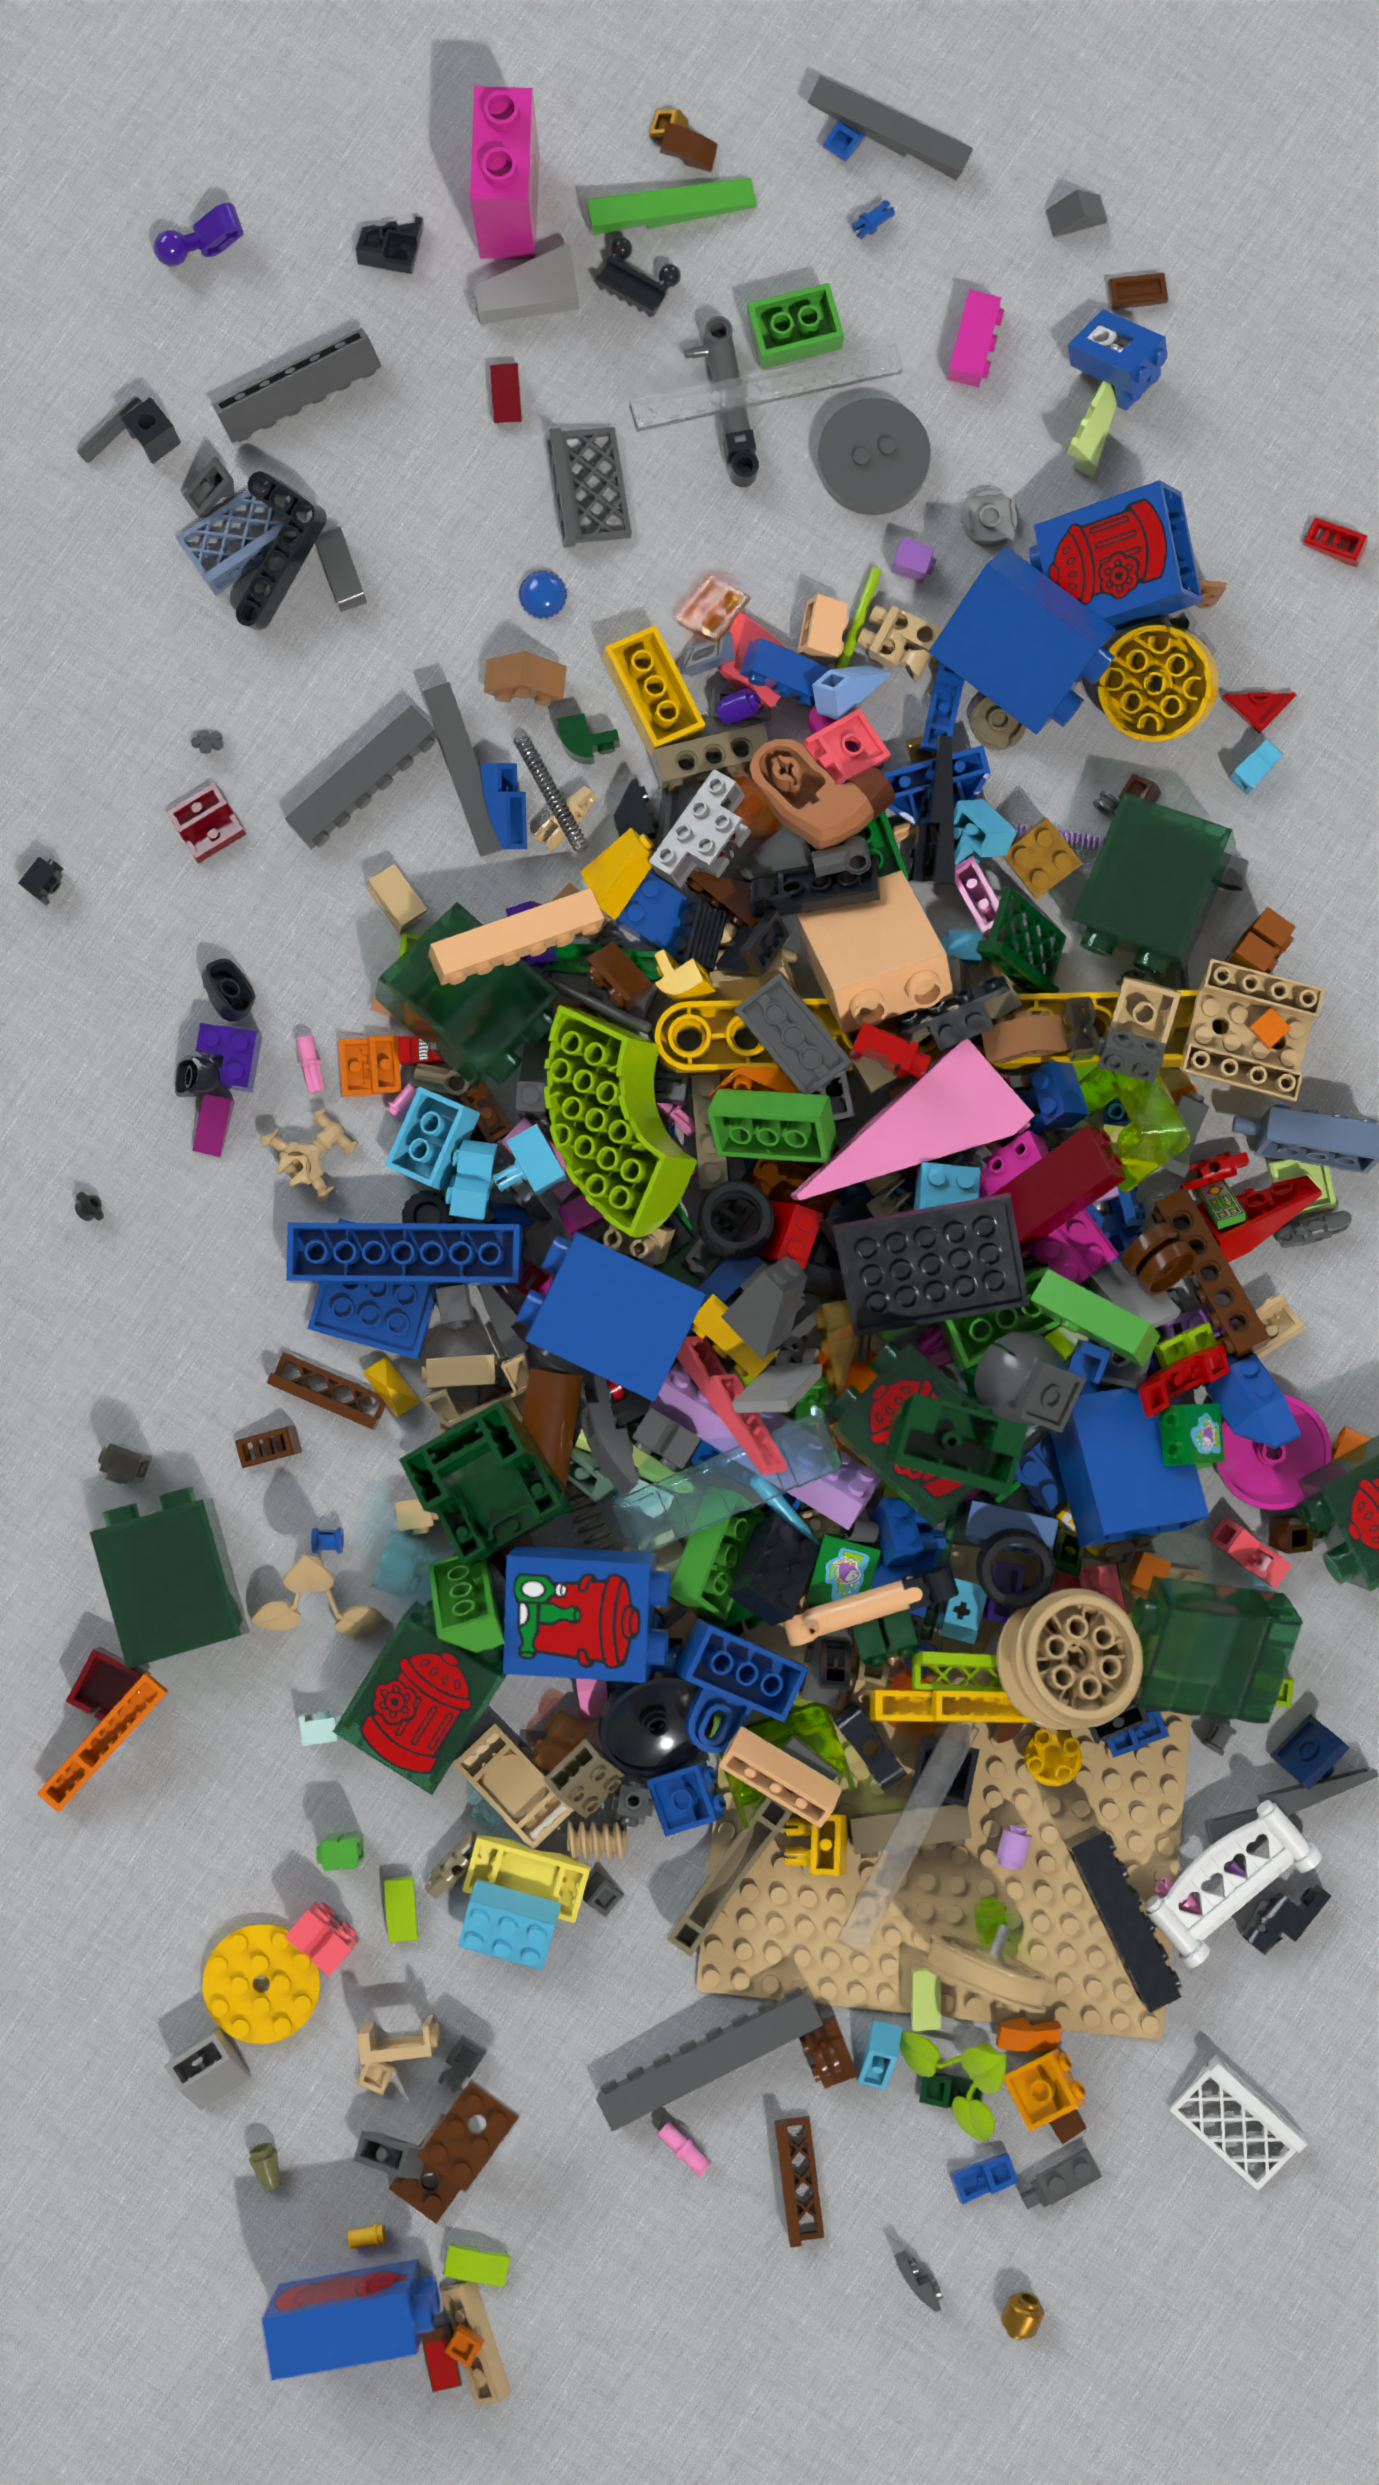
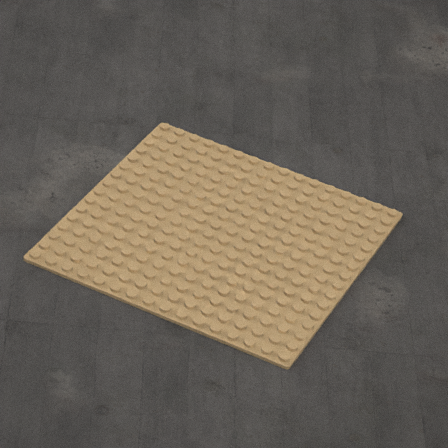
M878 1539L872 1545L879 1547ZM946 1543L945 1549L939 1552L937 1566L949 1564L954 1578L979 1584L976 1575V1558L981 1547ZM1001 1549L992 1559L994 1561L1025 1566L1023 1587H1031L1040 1573L1041 1565L1039 1558L1027 1555L1022 1551ZM817 1556L796 1610L809 1608L810 1603H806L804 1598L809 1588ZM1083 1558L1081 1570L1109 1565L1110 1562L1109 1560L1100 1562V1559ZM1118 1563L1128 1615L1135 1609L1161 1635L1157 1648L1152 1652L1153 1660L1151 1666L1146 1668L1142 1680L1144 1687L1140 1692L1137 1691L1146 1711L1157 1707L1160 1708L1170 1735L1169 1737L1143 1745L1140 1749L1113 1758L1106 1739L1104 1742L1100 1741L1099 1744H1096L1088 1728L1062 1730L1079 1741L1082 1752V1766L1077 1776L1064 1785H1044L1036 1781L1027 1771L1024 1762V1750L1029 1739L1041 1729L1031 1723H1024L1021 1731L1011 1740L996 1743L994 1741V1723L870 1721L873 1725L872 1728L887 1749L891 1750L907 1772L906 1776L883 1791L852 1744L848 1743L833 1722L832 1718L839 1714L840 1710L801 1699V1691H798L785 1722L753 1709L744 1728L779 1749L795 1734L840 1770L839 1775L833 1782L842 1786L843 1789L832 1813L849 1814L848 1816L943 1803L910 1794L912 1768L922 1735L980 1749L968 1805L972 1838L965 1839L966 1844L959 1846H948V1842L936 1843L937 1848L919 1850V1846L908 1847V1852L902 1854H890V1850L878 1852L877 1857L862 1859L860 1854H854L848 1817L847 1874L841 1876L810 1874V1867L785 1865L784 1858H797V1856L785 1855L786 1847L811 1849V1837L787 1836L785 1828H798V1826L786 1825L785 1823L739 1884L701 1942L696 1982L697 1989L701 1992L782 2000L785 1998L784 1994L787 1991L798 1986L800 1989L808 1987L816 2004L911 2014L912 1968H927L922 1964L921 1960L923 1957H928L934 1940L931 1937L932 1932L947 1933L991 1948L994 1937L997 1935L996 1932L999 1924L1011 1928L1002 1953L1032 1966L1055 1980L1056 1985L1049 1988L1043 2004L1047 2008L1046 2012L1030 2013L1023 2009H1020L1019 2012H1014L1003 2007L1002 2002L994 1999L992 2003L985 2002L975 1997L976 1993L968 1991L961 1985L955 1984L953 1986L941 1981V2017L993 2023L1026 2017L1030 2025L1058 2020L1063 2028L1062 2030L1160 2040L1164 2033L1166 2006L1149 2013L1139 2001L1063 1840L1094 1825L1101 1831L1105 1830L1111 1836L1117 1850L1113 1852L1115 1858L1118 1857L1124 1863L1130 1877L1126 1879L1128 1885L1131 1884L1133 1889L1137 1890L1143 1905L1139 1906L1141 1912L1144 1911L1145 1914L1144 1904L1149 1898L1153 1896L1164 1898L1155 1892L1157 1882L1159 1881L1162 1885H1165L1160 1880L1164 1876L1174 1883L1177 1881L1203 1592V1572L1195 1569L1170 1567L1160 1595H1150L1148 1599L1128 1592L1130 1587L1123 1584L1131 1563ZM1056 1569L1055 1575L1065 1573L1063 1571ZM946 1600L936 1603L931 1602V1605L927 1606L926 1620L920 1638L937 1647L938 1652L997 1655L999 1638L1006 1623L984 1619L983 1609L975 1644H970L938 1634L939 1628H935V1621L938 1611H944ZM962 1601L960 1606H954L953 1608L959 1619L961 1614H967L968 1610L963 1607L964 1602ZM742 1621L744 1633L739 1636L794 1659L807 1667L808 1663L803 1661L807 1645L813 1646L814 1640L802 1645L790 1646L783 1622L772 1627L764 1622L749 1630L746 1628L745 1621ZM1080 1646L1079 1648L1083 1651L1084 1654H1086L1084 1648ZM859 1655V1658H858L857 1668H856V1671H855V1672H857L858 1667H859V1663H860V1660H861L860 1655ZM1036 1661L1038 1672L1048 1668L1044 1664L1047 1661ZM903 1662L896 1667H892L890 1664L887 1680L892 1681L890 1690L928 1691L912 1690L911 1667L906 1665V1670L899 1672L897 1668L900 1671L905 1669ZM928 1667L924 1675L921 1674V1683L930 1684L937 1677L930 1667ZM938 1667L941 1672L945 1669V1667ZM952 1668L945 1675L953 1685H958L965 1678L957 1668ZM980 1669L973 1676L980 1686H986L992 1680L991 1676L984 1669ZM940 1680L937 1684H944V1683L942 1682V1680ZM969 1681L965 1684V1686H972ZM1084 1681L1082 1684L1083 1692L1087 1695L1089 1691V1686ZM995 1683L992 1687H999V1685ZM853 1689L849 1691L845 1708L854 1703L851 1701ZM857 1703L869 1720V1706ZM874 1740L866 1741L862 1747L863 1753L866 1755L875 1754L878 1750V1743ZM725 1751L720 1752L719 1763H720V1761H721V1759H722V1757H723ZM718 1767L716 1792L723 1795L726 1802V1810L723 1811L725 1816L713 1822L707 1877L765 1796ZM794 1812L790 1816L792 1818H803ZM1010 1824L1027 1828L1026 1834L1032 1836L1026 1862L1021 1865L1020 1871L1008 1869L997 1864L999 1857L996 1855L1003 1828L1009 1829ZM1152 1921L1156 1930L1152 1936L1154 1939L1157 1938L1158 1942L1164 1946L1169 1960L1165 1961L1168 1966L1170 1965L1171 1942Z

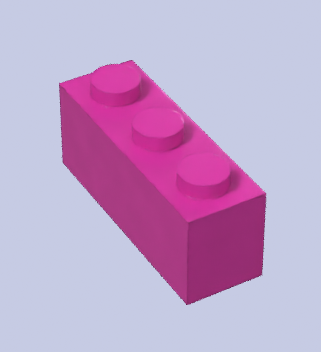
M969 290L947 380L979 387L981 379L988 378L991 362L986 361L988 351L994 352L998 335H994L993 331L995 325H1001L1005 310L999 308L1002 297Z

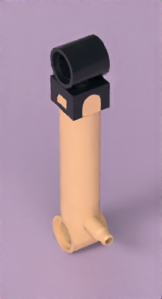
M944 1564L930 1568L923 1573L920 1571L903 1576L900 1581L810 1609H797L793 1618L783 1622L790 1646H798L811 1642L818 1636L909 1608L913 1611L929 1606L931 1602L936 1603L957 1596L959 1591L951 1566Z

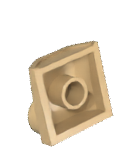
M1124 977L1119 988L1110 1027L1165 1043L1166 1047L1181 992L1150 982Z

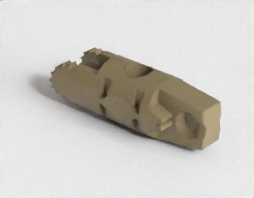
M472 1829L431 1872L432 1877L426 1883L425 1888L435 1899L447 1888L450 1890L455 1886L457 1881L468 1872L473 1849L469 1854L466 1851L475 1842L477 1833Z

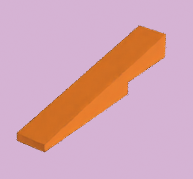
M146 1671L36 1794L59 1813L168 1693V1690Z

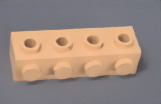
M742 1726L728 1744L718 1765L721 1769L819 1828L822 1827L834 1811L843 1789L842 1786Z

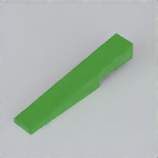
M751 178L587 199V210L593 236L647 225L648 229L756 207Z

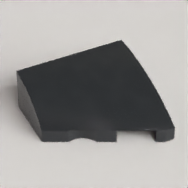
M414 217V223L399 226L397 221H392L382 226L371 225L363 227L356 246L358 265L412 274L422 236L423 217Z

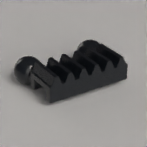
M618 237L611 243V256L609 255L602 273L597 275L595 279L596 285L600 290H607L609 295H616L620 301L625 300L629 306H636L638 311H645L649 317L654 316L666 297L669 287H674L679 283L681 279L680 270L673 264H666L659 271L660 282H656L620 262L631 256L632 244L627 238Z

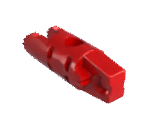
M1227 1151L1190 1163L1187 1174L1196 1171L1198 1179L1180 1185V1189L1187 1188L1189 1191L1236 1176V1170L1247 1166L1250 1162L1247 1153L1243 1152L1231 1156L1230 1152ZM1209 1167H1214L1216 1172L1210 1171Z

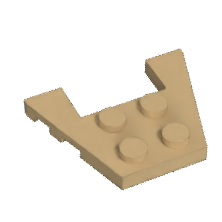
M523 1352L501 1363V1367L513 1389L508 1393L463 1413H460L448 1388L425 1397L423 1403L429 1410L432 1409L440 1417V1421L445 1426L450 1428L455 1427L498 1401H502L522 1423L529 1378L527 1354Z

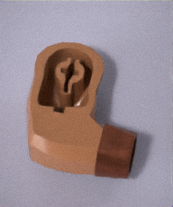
M774 739L763 744L754 753L750 764L752 779L782 825L802 837L817 850L835 847L847 838L858 834L870 821H874L896 800L892 785L877 768L870 767L847 779L845 784L836 785L832 777L815 762L804 745L793 739Z

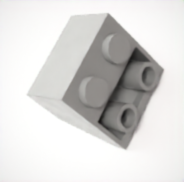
M220 2027L172 2057L164 2065L179 2091L200 2110L251 2078L249 2071Z

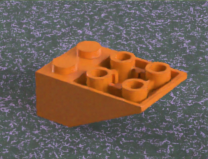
M738 1067L709 1093L708 1098L713 1100L717 1089L783 1093L800 1092L780 1068Z

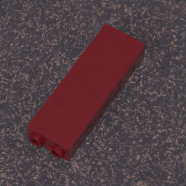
M1089 1125L1085 1126L991 1195L1010 1193L1021 1254L1127 1179L1123 1171V1162L1114 1153L1110 1145L1112 1143L1111 1138L1105 1130Z

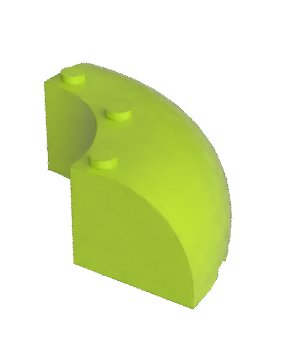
M559 1005L548 1040L551 1041L549 1058L545 1059L547 1086H544L546 1109H549L552 1124L549 1127L556 1150L561 1153L565 1163L564 1168L574 1185L580 1188L586 1197V1201L591 1206H595L607 1221L631 1237L647 1236L658 1229L672 1214L681 1200L698 1162L697 1159L688 1155L673 1141L659 1116L654 1094V1075L659 1055L657 1050L659 1045L606 1020Z

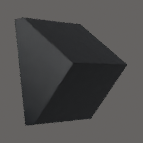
M922 1735L912 1768L910 1794L968 1808L980 1749Z

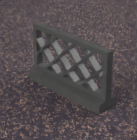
M615 427L561 431V428L550 429L547 437V446L563 548L574 547L576 543L631 538L632 532ZM609 436L610 447L605 453L593 444L597 437ZM578 439L585 447L576 455L568 449L567 440ZM588 448L601 457L594 468L581 459ZM604 460L614 467L615 473L610 480L597 471ZM576 463L590 472L583 482H580L572 475L571 470ZM592 476H595L605 484L598 495L585 485ZM608 488L612 489L619 496V501L614 507L601 498ZM581 490L594 499L587 509L576 502V496ZM597 502L609 511V514L602 522L590 513ZM612 515H615L623 522L624 530L613 531L605 524ZM585 517L598 526L594 533L581 534L580 523Z

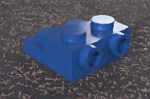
M1051 1432L1020 1457L1014 1476L1021 1484L1018 1489L1020 1490L1023 1487L1030 1495L1027 1500L1037 1512L1042 1509L1044 1513H1048L1067 1497Z
M706 1760L646 1780L651 1797L655 1799L654 1805L665 1837L715 1822L725 1816L723 1812L726 1810L725 1799L722 1794H717L714 1786L717 1780L716 1772L711 1765L707 1766Z

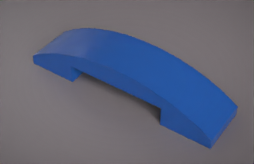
M939 662L920 748L936 753L938 745L936 741L937 736L953 737L965 681L942 662Z

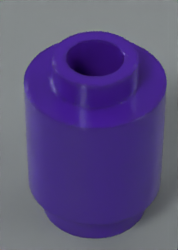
M745 688L725 696L721 702L717 703V711L724 724H735L758 715L759 707H761L759 695L756 691L752 692L750 688Z

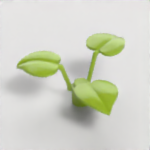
M902 2031L900 2040L901 2052L907 2065L915 2073L931 2077L936 2073V2067L944 2068L954 2063L962 2062L964 2070L974 2082L968 2090L966 2098L957 2096L953 2100L952 2112L957 2124L963 2131L977 2140L988 2141L995 2131V2118L986 2104L977 2099L973 2100V2093L978 2088L984 2093L994 2094L1001 2088L1006 2073V2053H997L990 2044L981 2043L978 2047H968L963 2051L962 2055L946 2061H939L940 2051L934 2043L919 2034Z

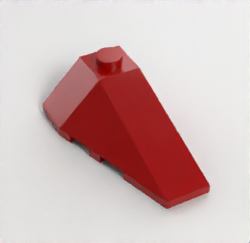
M1307 1175L1272 1183L1270 1188L1254 1191V1188L1244 1189L1245 1194L1237 1195L1235 1198L1245 1212L1246 1220L1222 1229L1217 1228L1203 1203L1196 1206L1226 1260L1230 1262L1251 1252L1322 1196V1191Z

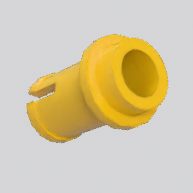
M376 2222L371 2227L348 2230L349 2248L353 2250L354 2248L370 2245L381 2247V2243H386L384 2224L379 2225Z

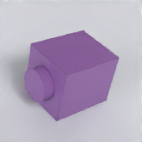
M902 537L891 572L923 583L926 574L932 575L937 560L932 557L934 547Z

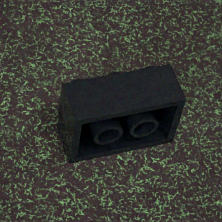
M777 1514L756 1523L727 1595L771 1627L792 1619L820 1546Z

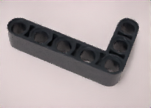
M258 471L253 473L248 479L249 492L287 518L236 610V618L241 625L256 630H263L270 624L324 528L327 515L321 506L283 481ZM265 482H268L267 490L263 492L262 487ZM287 496H290V502L285 507L284 501ZM310 510H312V517H311V519L307 522V521H306L307 513H308ZM298 535V542L293 547V538ZM283 560V561H284V567H283V569L279 572L278 566H279V563ZM270 585V592L265 597V588ZM256 610V617L251 621V614Z

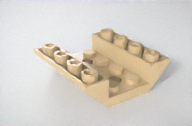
M1210 959L1197 993L1183 1047L1181 1072L1296 1102L1303 1077L1300 1069L1312 1021L1318 1017L1325 989ZM1271 1007L1291 1027L1282 1037L1283 1047L1279 1050L1272 1047L1268 1050L1248 1029ZM1221 1019L1226 1023L1227 1031L1225 1034L1220 1035L1213 1031L1212 1023L1214 1020Z

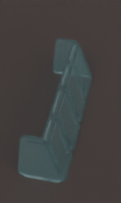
M814 1405L811 1407V1415L769 1432L788 1466L785 1472L762 1475L740 1445L625 1496H622L620 1491L615 1492L612 1499V1508L630 1551L649 1553L678 1540L680 1537L693 1534L730 1518L740 1511H746L783 1495L791 1489L799 1488L836 1472L843 1465L841 1450L821 1409Z

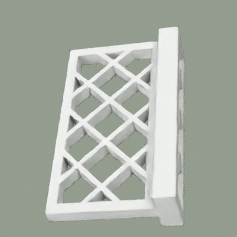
M1216 2054L1208 2062L1209 2066L1169 2107V2110L1259 2191L1296 2152L1300 2153L1307 2146L1305 2134ZM1209 2077L1219 2085V2095H1202V2085ZM1223 2089H1224L1229 2095H1223ZM1186 2101H1199L1198 2116H1187L1179 2108ZM1202 2101H1220V2115H1203ZM1223 2101H1237L1241 2105V2115H1224ZM1245 2109H1246L1251 2115H1245ZM1221 2121V2136H1208L1204 2132L1203 2122ZM1224 2121H1242V2135L1225 2136ZM1246 2121H1259L1263 2125L1264 2135H1246ZM1194 2122H1200V2127L1197 2126ZM1267 2129H1268L1273 2135H1267ZM1264 2141L1265 2156H1247V2142ZM1268 2141H1281L1287 2149L1281 2155L1268 2156ZM1216 2142H1222V2147H1220ZM1225 2142H1243V2156H1230L1226 2152ZM1238 2162H1244V2168ZM1248 2162H1265V2172L1258 2179H1255L1248 2172Z

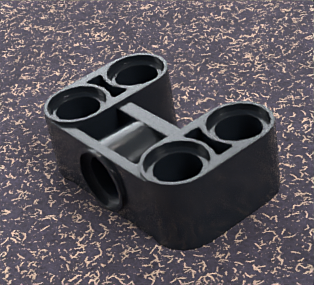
M856 1702L832 1718L848 1743L852 1744L865 1762L867 1769L883 1791L907 1775V1772L891 1750L887 1749L872 1728L873 1725ZM868 1740H874L878 1743V1750L873 1755H866L862 1751L863 1744Z

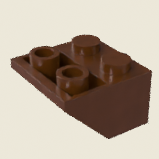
M614 942L587 958L588 977L598 988L604 986L607 989L608 998L618 1009L623 1006L627 1012L630 1011L653 990V983Z

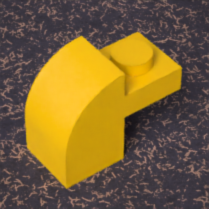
M664 949L654 954L658 963L656 970L662 978L655 984L674 1002L701 1001L716 991L706 969L693 958L679 967L674 957Z

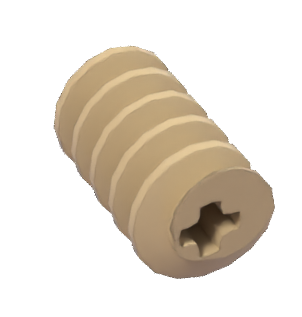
M568 1822L567 1852L570 1851L573 1860L578 1858L580 1851H582L585 1860L589 1859L592 1851L595 1854L596 1860L601 1859L603 1852L606 1853L608 1860L613 1859L615 1852L618 1853L620 1860H624L627 1848V1826H625L624 1831H621L619 1823H615L612 1831H609L607 1822H603L601 1830L598 1831L595 1822H592L589 1830H586L584 1823L580 1822L577 1830H574L572 1822Z

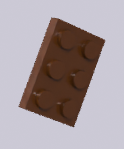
M757 1159L748 1183L761 1189L769 1200L798 1204L824 1214L822 1219L827 1218L840 1188L803 1200H794L790 1196L822 1166L814 1162Z

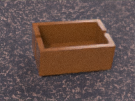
M1267 907L1242 934L1231 950L1233 954L1228 955L1223 962L1270 974L1278 963L1277 959L1293 942L1294 938L1290 935L1296 926Z

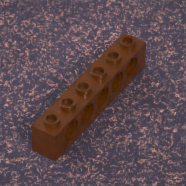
M1187 1188L1155 1202L1154 1213H1152L1155 1224L1168 1222L1175 1228L1173 1225L1174 1221H1185L1188 1224L1187 1229L1179 1230L1175 1228L1180 1234V1241H1186L1189 1245H1198L1202 1250V1253L1197 1255L1193 1267L1185 1277L1187 1279L1191 1278L1195 1285L1193 1292L1200 1304L1205 1303L1209 1310L1207 1317L1214 1329L1219 1328L1223 1336L1221 1342L1225 1351L1228 1354L1232 1353L1237 1360L1267 1345L1270 1337ZM1210 1269L1215 1273L1216 1278L1206 1280L1202 1277L1201 1271ZM1224 1294L1229 1298L1230 1303L1220 1305L1216 1302L1215 1296ZM1232 1319L1240 1320L1244 1328L1239 1331L1233 1330L1229 1326V1321Z

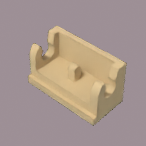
M395 864L368 880V892L399 935L423 918L422 915L427 912V908Z

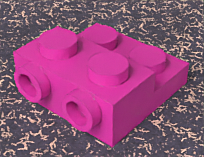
M1086 1208L1034 1245L1036 1247L1034 1254L1041 1263L1047 1262L1053 1272L1076 1284L1090 1277L1093 1272L1119 1255Z

